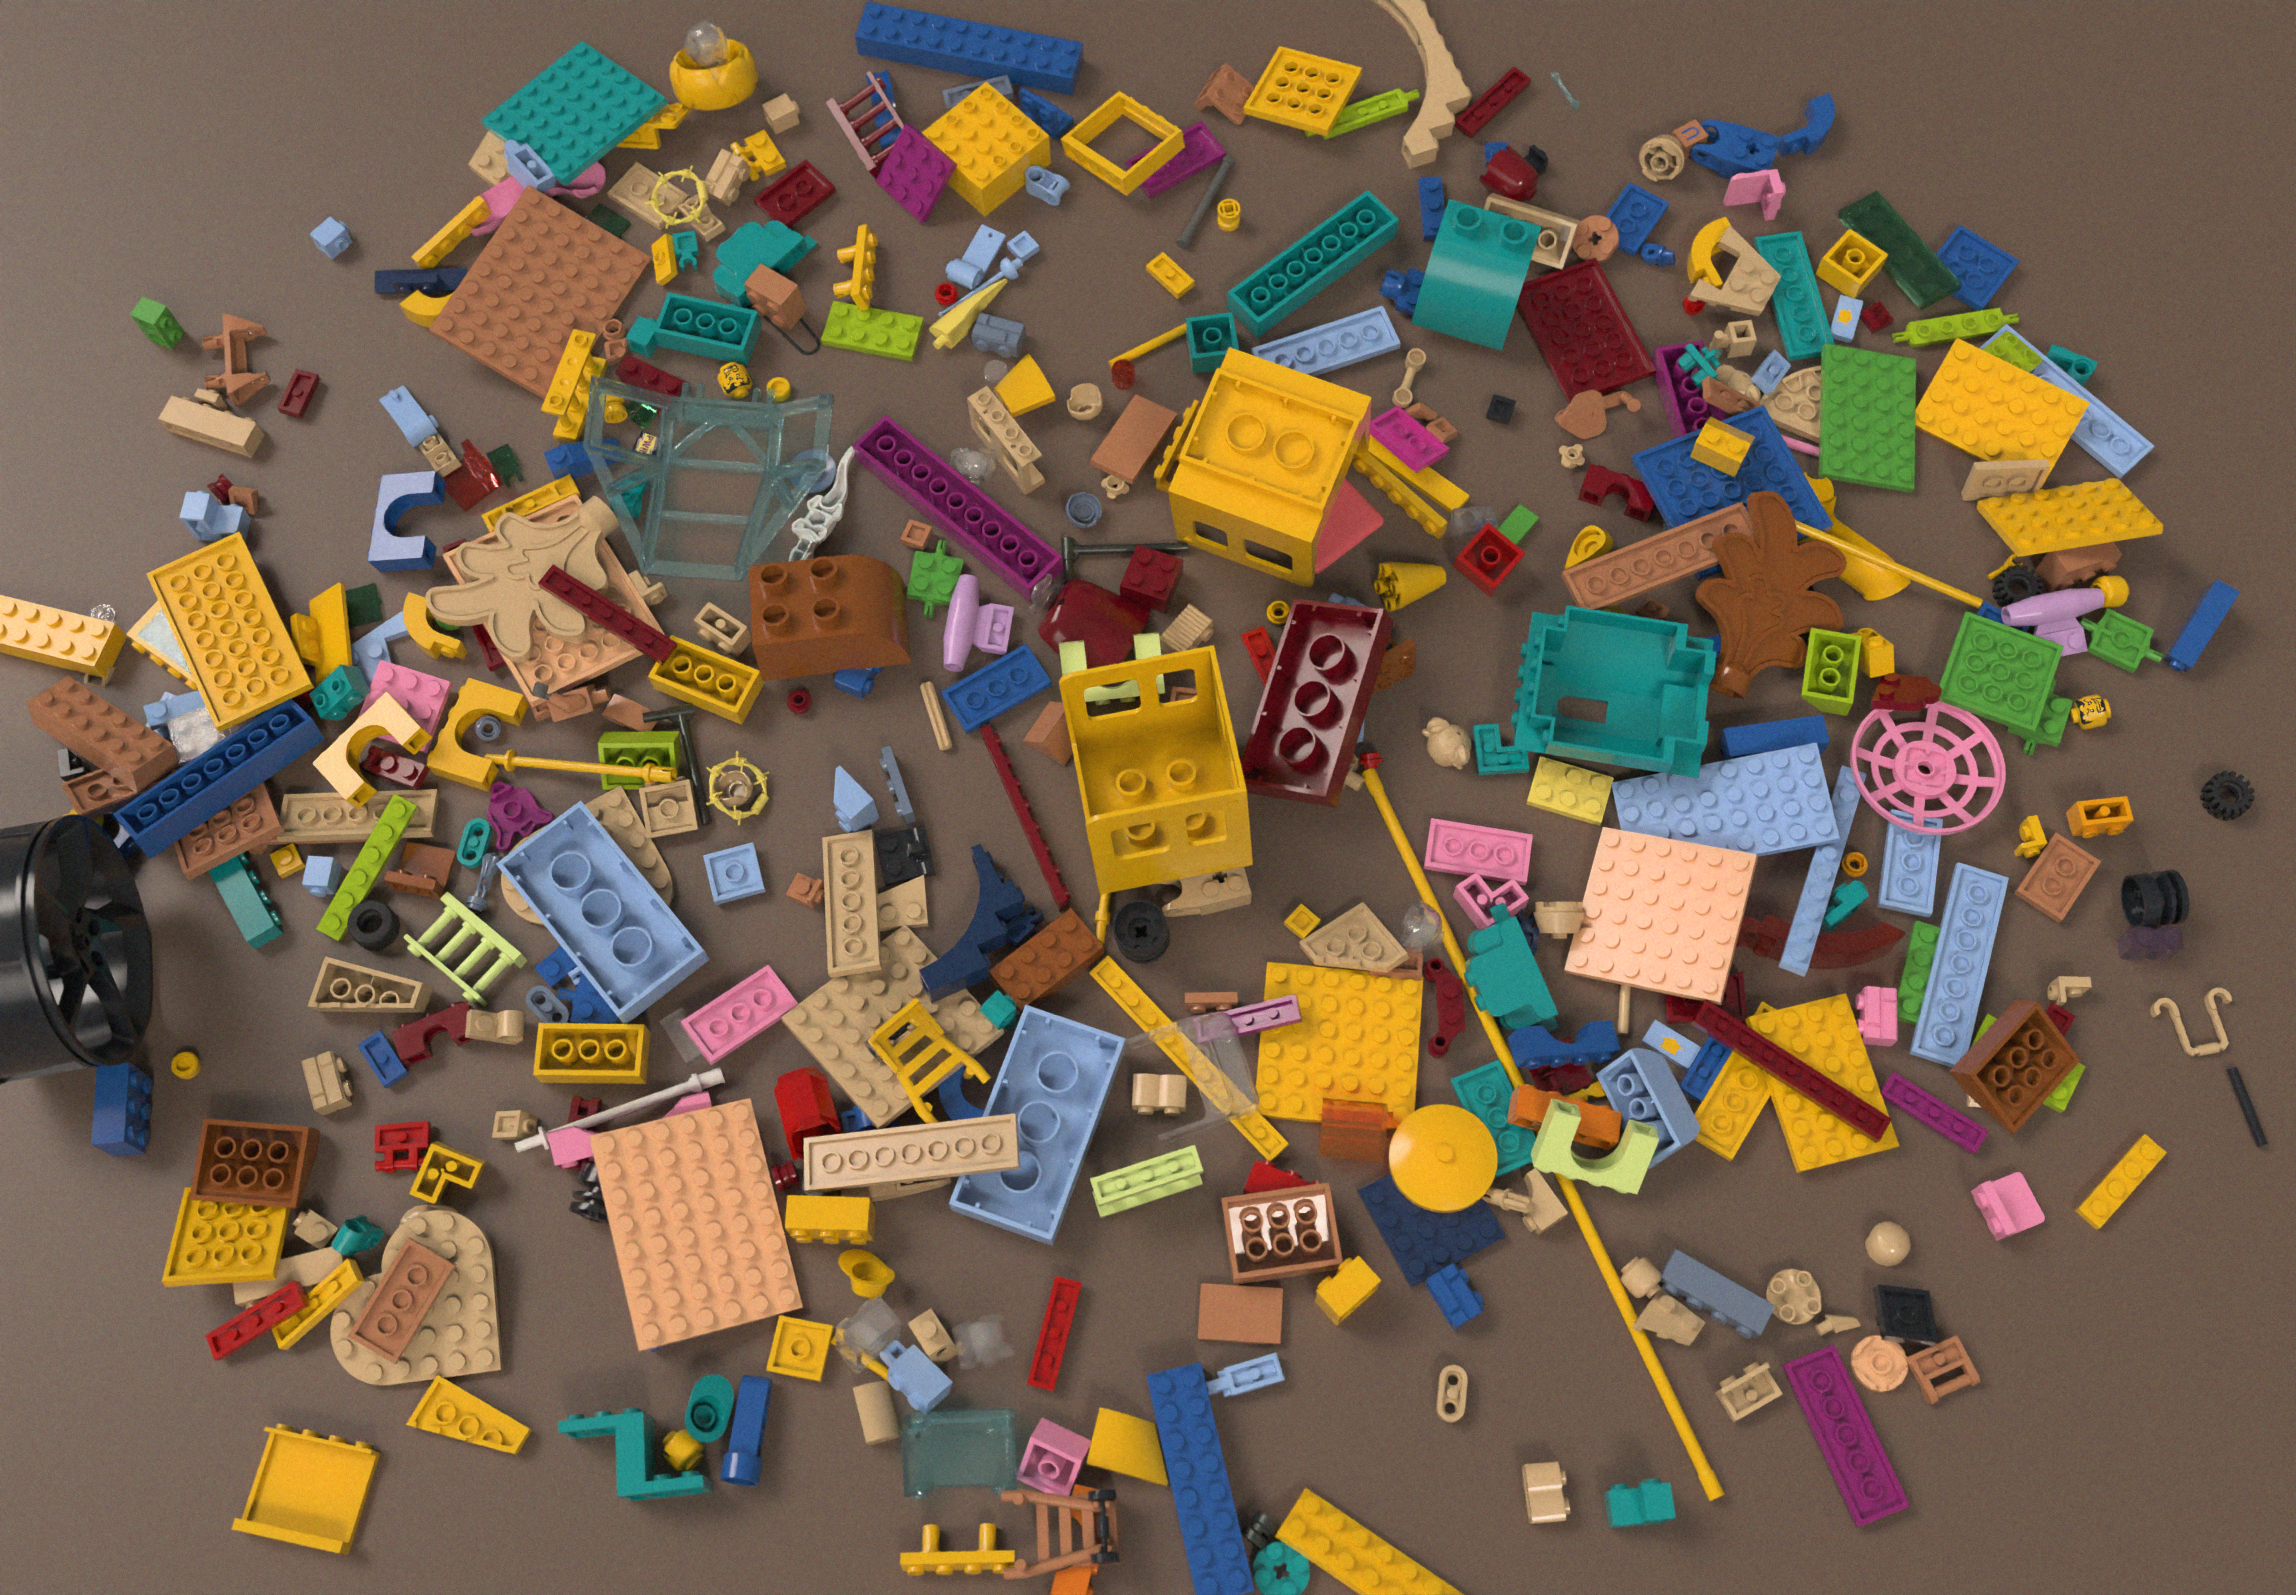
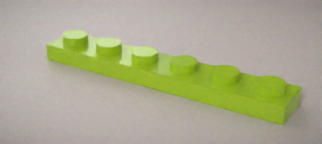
M397 794L393 795L319 922L317 930L337 941L343 940L348 931L347 922L350 913L360 903L365 902L419 806Z

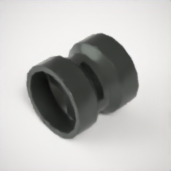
M1258 1510L1253 1516L1252 1523L1246 1525L1242 1529L1241 1534L1252 1545L1262 1551L1267 1545V1539L1270 1536H1274L1280 1528L1268 1516Z

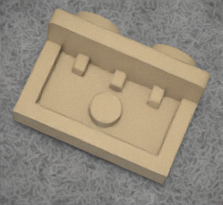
M1755 1362L1743 1369L1746 1375L1736 1379L1732 1375L1720 1382L1722 1389L1715 1393L1733 1423L1783 1394L1768 1371V1368H1770L1768 1362L1761 1366L1758 1362Z

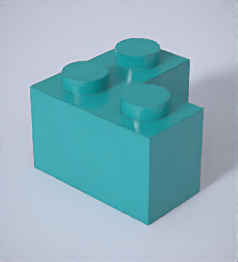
M1661 1478L1646 1479L1644 1482L1639 1483V1487L1628 1489V1484L1611 1485V1490L1604 1493L1609 1528L1666 1523L1676 1518L1670 1482L1662 1483Z

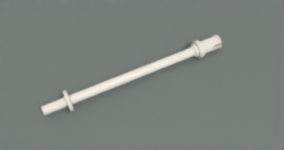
M720 1066L699 1075L694 1073L691 1074L692 1077L687 1082L550 1131L573 1125L587 1129L690 1091L701 1093L703 1089L725 1083ZM542 1126L539 1127V1135L515 1143L517 1152L520 1153L542 1144L545 1150H548L550 1146L547 1134L550 1131L545 1132Z

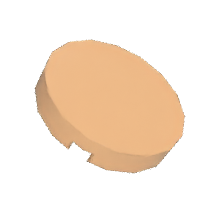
M1881 1335L1864 1338L1855 1345L1851 1353L1850 1366L1853 1375L1861 1385L1871 1391L1885 1392L1893 1390L1904 1381L1908 1373L1905 1351L1898 1342L1881 1340Z

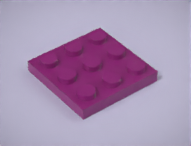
M905 123L875 182L921 223L927 222L958 164L911 123Z

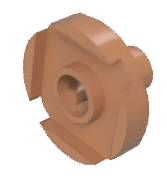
M1600 215L1589 216L1579 224L1572 245L1573 249L1585 261L1596 258L1598 263L1605 262L1619 246V231L1609 218ZM1594 234L1602 236V240L1598 241V245L1590 242V238Z

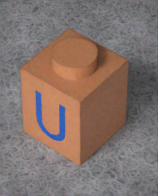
M1695 119L1673 130L1671 136L1677 138L1681 143L1685 160L1690 157L1693 146L1706 144L1709 135Z

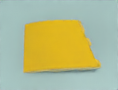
M1026 354L994 388L1000 403L1005 409L1007 408L1012 418L1056 401L1055 394L1045 376L1029 354Z
M1100 1407L1086 1464L1114 1471V1473L1139 1478L1142 1481L1167 1486L1168 1479L1155 1424L1131 1415Z

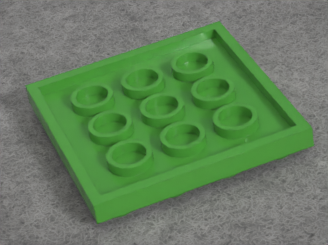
M1966 611L1961 620L1939 686L1942 688V695L1939 697V701L2033 735L2036 731L2064 646Z

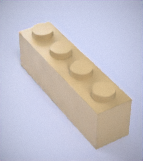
M171 395L158 418L169 432L249 458L253 457L265 435L260 429L259 423L252 418L246 417L243 419L227 410L222 412L208 404H197L187 397L178 398Z
M328 1247L281 1259L276 1280L233 1282L235 1304L247 1310L292 1281H300L305 1295H307L347 1258L350 1259V1256L342 1255L335 1251L333 1247Z

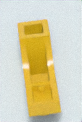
M416 290L402 301L400 306L409 320L430 328L453 293L442 298H430Z
M408 592L403 608V618L407 631L418 647L425 654L436 660L440 653L448 658H454L455 656L464 659L468 651L460 640L433 630L434 616L426 605V598Z

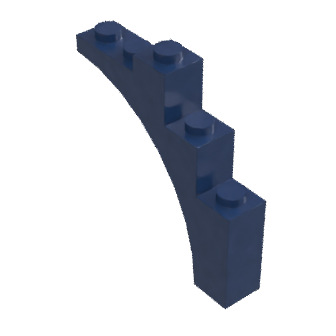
M981 844L971 847L972 862L980 882V895L975 915L965 934L952 949L937 961L919 970L921 984L931 1003L988 979V968L991 967V963L987 953L1006 945L1008 929L1004 921L1023 913V902L1025 901L1023 891L1020 887L1016 888L1012 880L1004 882L1000 871L995 872L993 858L989 851L985 852Z

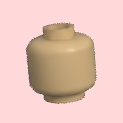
M1636 1256L1621 1270L1623 1273L1621 1282L1636 1298H1641L1644 1295L1650 1298L1661 1289L1658 1283L1661 1281L1662 1274L1648 1258L1639 1259Z

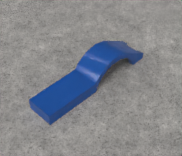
M888 70L874 73L873 75L875 77L880 76L887 86L884 91L896 108ZM866 74L867 83L869 86L870 84H872V82ZM878 91L871 95L873 107L883 101ZM889 109L875 117L877 129L894 118ZM900 126L879 139L882 150L897 140L901 133Z

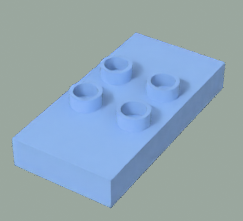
M579 801L496 863L623 1024H628L710 960L698 942L582 801Z
M1025 1005L982 1116L988 1117L1016 1113L1018 1116L1020 1169L959 1176L949 1202L951 1210L1053 1246L1124 1055L1126 1039Z

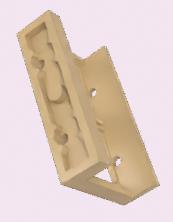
M988 386L969 396L967 402L972 429L1021 491L1027 495L1044 484L1045 478L1032 463L1042 457V454Z

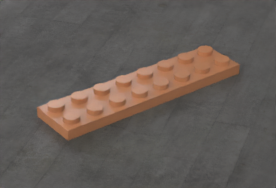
M1739 502L1562 571L1561 577L1577 607L1601 611L1720 564L1712 549L1713 540L1716 536L1724 533H1742L1754 541L1750 516L1743 503Z

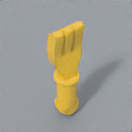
M1597 1081L1592 1083L1587 1089L1582 1088L1580 1091L1568 1095L1565 1094L1563 1097L1570 1099L1580 1098L1587 1101L1590 1097L1594 1099L1606 1097V1094L1600 1082Z

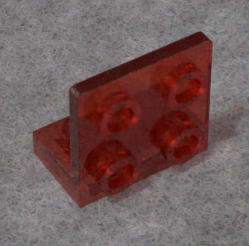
M469 439L460 444L465 452L462 454L463 459L459 461L461 466L443 477L447 482L445 491L464 512L503 485L496 469Z

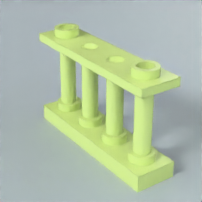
M446 892L440 898L446 905L443 909L445 912L417 941L408 934L403 938L410 944L407 949L417 958L423 955L465 991L462 996L474 1005L478 1002L485 1007L488 1003L480 996L485 988L507 965L511 966L514 963L521 969L527 962V959L449 892ZM461 918L464 921L462 929L435 957L424 949L452 919ZM479 933L482 936L481 943L454 972L443 965L447 958L470 934ZM494 948L498 949L501 952L499 954L500 958L472 988L461 980L489 949L491 951Z
M1192 1145L1091 1178L1092 1193L1100 1218L1203 1185L1200 1176L1203 1173V1168L1196 1147Z

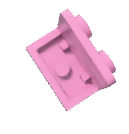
M1778 169L1761 170L1747 174L1739 173L1730 179L1724 204L1725 206L1760 202L1765 221L1774 220L1777 211L1781 207L1782 197L1786 193L1785 183L1781 182Z
M2020 1172L1993 1182L1991 1180L1971 1191L1974 1201L1980 1208L1987 1226L1996 1241L2036 1226L2045 1220L2041 1208Z

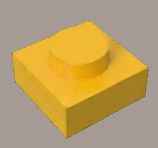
M294 843L270 854L272 862L282 879L306 867Z
M1301 903L1284 921V925L1303 940L1320 924L1321 919Z

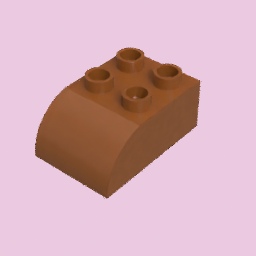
M847 554L749 566L752 646L763 681L835 673L842 669H867L870 667L912 663L905 584L898 571L889 564L869 556Z

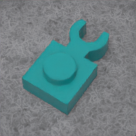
M695 230L672 234L676 259L680 258L679 265L681 271L685 272V265L687 263H692L694 270H698L697 260L694 257L699 255Z

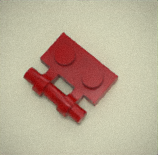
M418 1121L375 1125L374 1152L377 1154L385 1153V1160L375 1161V1171H386V1173H396L397 1170L401 1169L419 1171L425 1157H420V1150H427L431 1145V1122ZM409 1151V1158L396 1159V1152Z

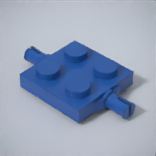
M582 972L575 991L559 988L557 998L572 1001L571 1023L623 1024ZM644 1010L640 1014L646 1015L647 1011Z

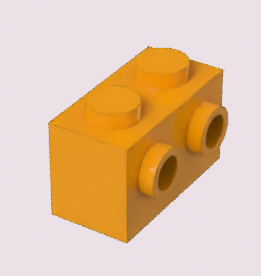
M2127 796L2077 801L2066 812L2072 836L2082 835L2083 838H2091L2099 833H2108V835L2120 834L2134 820Z

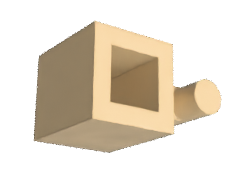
M1752 320L1730 322L1727 324L1724 333L1717 330L1714 333L1709 350L1725 348L1727 358L1751 355L1757 341Z

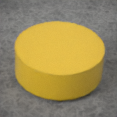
M776 377L768 382L767 392L770 399L782 402L790 397L791 387L787 379Z
M187 1051L177 1054L171 1063L172 1072L181 1079L195 1077L201 1068L200 1059Z

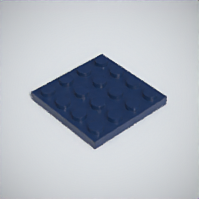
M1391 1173L1357 1191L1410 1289L1426 1281V1279L1452 1263L1457 1264L1506 1237L1487 1202L1482 1198L1472 1206L1457 1212L1437 1213L1428 1211L1413 1204L1400 1192L1393 1181Z

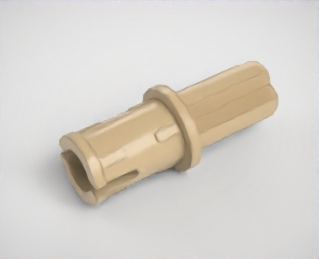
M1490 1186L1485 1193L1489 1197H1482L1487 1203L1501 1206L1503 1210L1507 1211L1513 1209L1529 1213L1534 1206V1202H1532L1530 1197L1516 1194L1512 1189L1501 1190Z

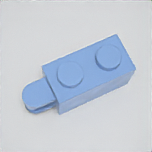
M507 140L504 143V157L508 161V171L524 189L529 185L544 193L555 187V175L527 143L522 146L514 140Z
M894 1340L880 1352L881 1359L889 1366L887 1378L890 1385L895 1390H900L914 1409L920 1410L926 1415L949 1395L952 1381L914 1344L906 1349L899 1341Z

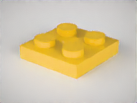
M779 1315L766 1371L822 1382L834 1326Z

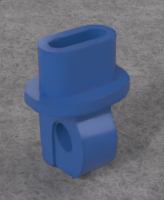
M1643 243L1641 257L1644 263L1649 265L1658 264L1659 267L1675 265V251L1667 250L1666 246L1662 244Z

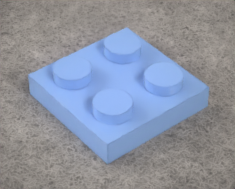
M753 842L703 855L715 905L766 892Z

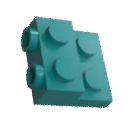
M1854 880L1849 885L1844 882L1833 891L1834 894L1829 898V904L1826 907L1817 941H1820L1856 913L1870 896L1862 882Z

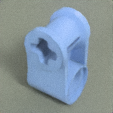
M1030 166L1025 172L1027 193L1044 200L1052 206L1059 205L1060 197L1070 188L1069 182L1064 177L1043 169L1041 166Z

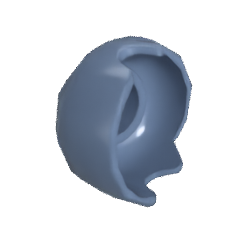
M1085 491L1072 494L1065 507L1066 517L1070 523L1081 529L1095 526L1102 516L1100 501L1096 496Z

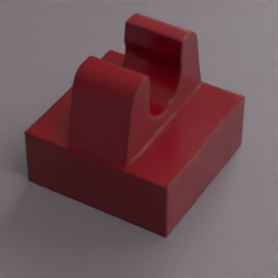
M1880 301L1861 311L1859 318L1871 334L1891 325L1894 320Z

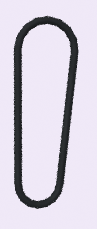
M765 315L763 316L802 354L812 355L819 350V339L802 318L799 321L817 342L816 348L810 352L802 350L770 318Z

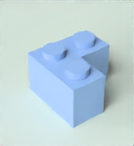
M205 491L186 492L179 517L197 540L217 542L237 532L241 533L246 542L251 517L242 506L230 504L229 506L219 505L212 495Z

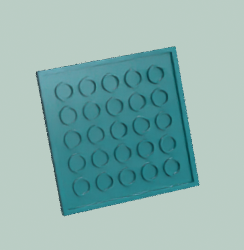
M581 41L499 107L490 112L481 120L484 128L504 142L514 140L520 146L527 143L551 169L556 180L567 186L668 105V102L662 94Z

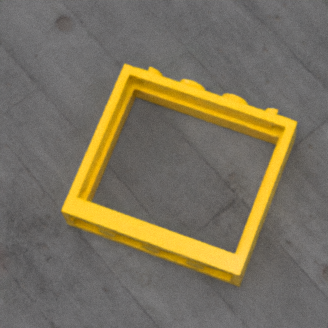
M1120 91L1061 138L1065 156L1126 196L1185 148L1182 130L1177 125H1172L1163 116H1158L1150 111L1147 106H1142L1132 97H1128ZM1122 115L1164 140L1127 172L1085 146Z

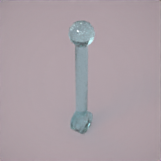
M1557 72L1551 73V80L1558 84L1571 102L1570 107L1573 110L1578 109L1580 102L1574 100L1560 81L1559 74Z

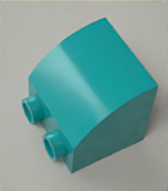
M1449 199L1427 265L1411 324L1502 351L1542 226Z

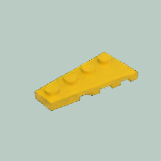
M439 1375L436 1376L406 1425L514 1455L519 1453L532 1429Z

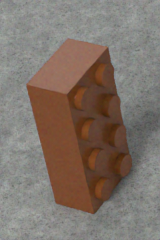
M1070 908L989 970L990 979L1003 996L1007 994L1014 1000L1016 1012L1021 1017L1025 1005L1034 1008L1039 1007L1103 958L1104 947Z

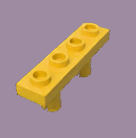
M867 224L858 226L857 242L855 245L837 250L838 259L841 260L842 264L854 260L852 280L833 285L834 294L837 295L838 299L851 295L860 311L868 310L870 307L872 281H874L873 268L876 263L875 249L878 245L876 234L871 232Z
M991 1523L980 1524L979 1550L941 1552L939 1551L940 1527L938 1525H924L922 1551L901 1553L900 1565L903 1572L907 1571L908 1575L913 1576L923 1575L924 1571H936V1574L950 1575L953 1573V1570H964L966 1574H980L981 1570L992 1569L994 1573L1004 1574V1568L1015 1567L1017 1560L1015 1550H996V1525Z

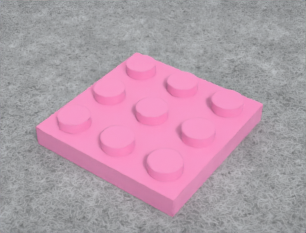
M380 660L369 688L371 692L365 698L359 717L378 698L387 692L399 701L433 737L453 683ZM392 735L376 737L401 745ZM432 739L419 751L427 753Z

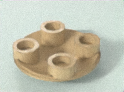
M1785 1269L1775 1274L1769 1281L1766 1298L1768 1302L1775 1305L1772 1313L1781 1321L1794 1325L1803 1324L1813 1319L1820 1312L1822 1307L1821 1292L1818 1284L1809 1272L1798 1269Z

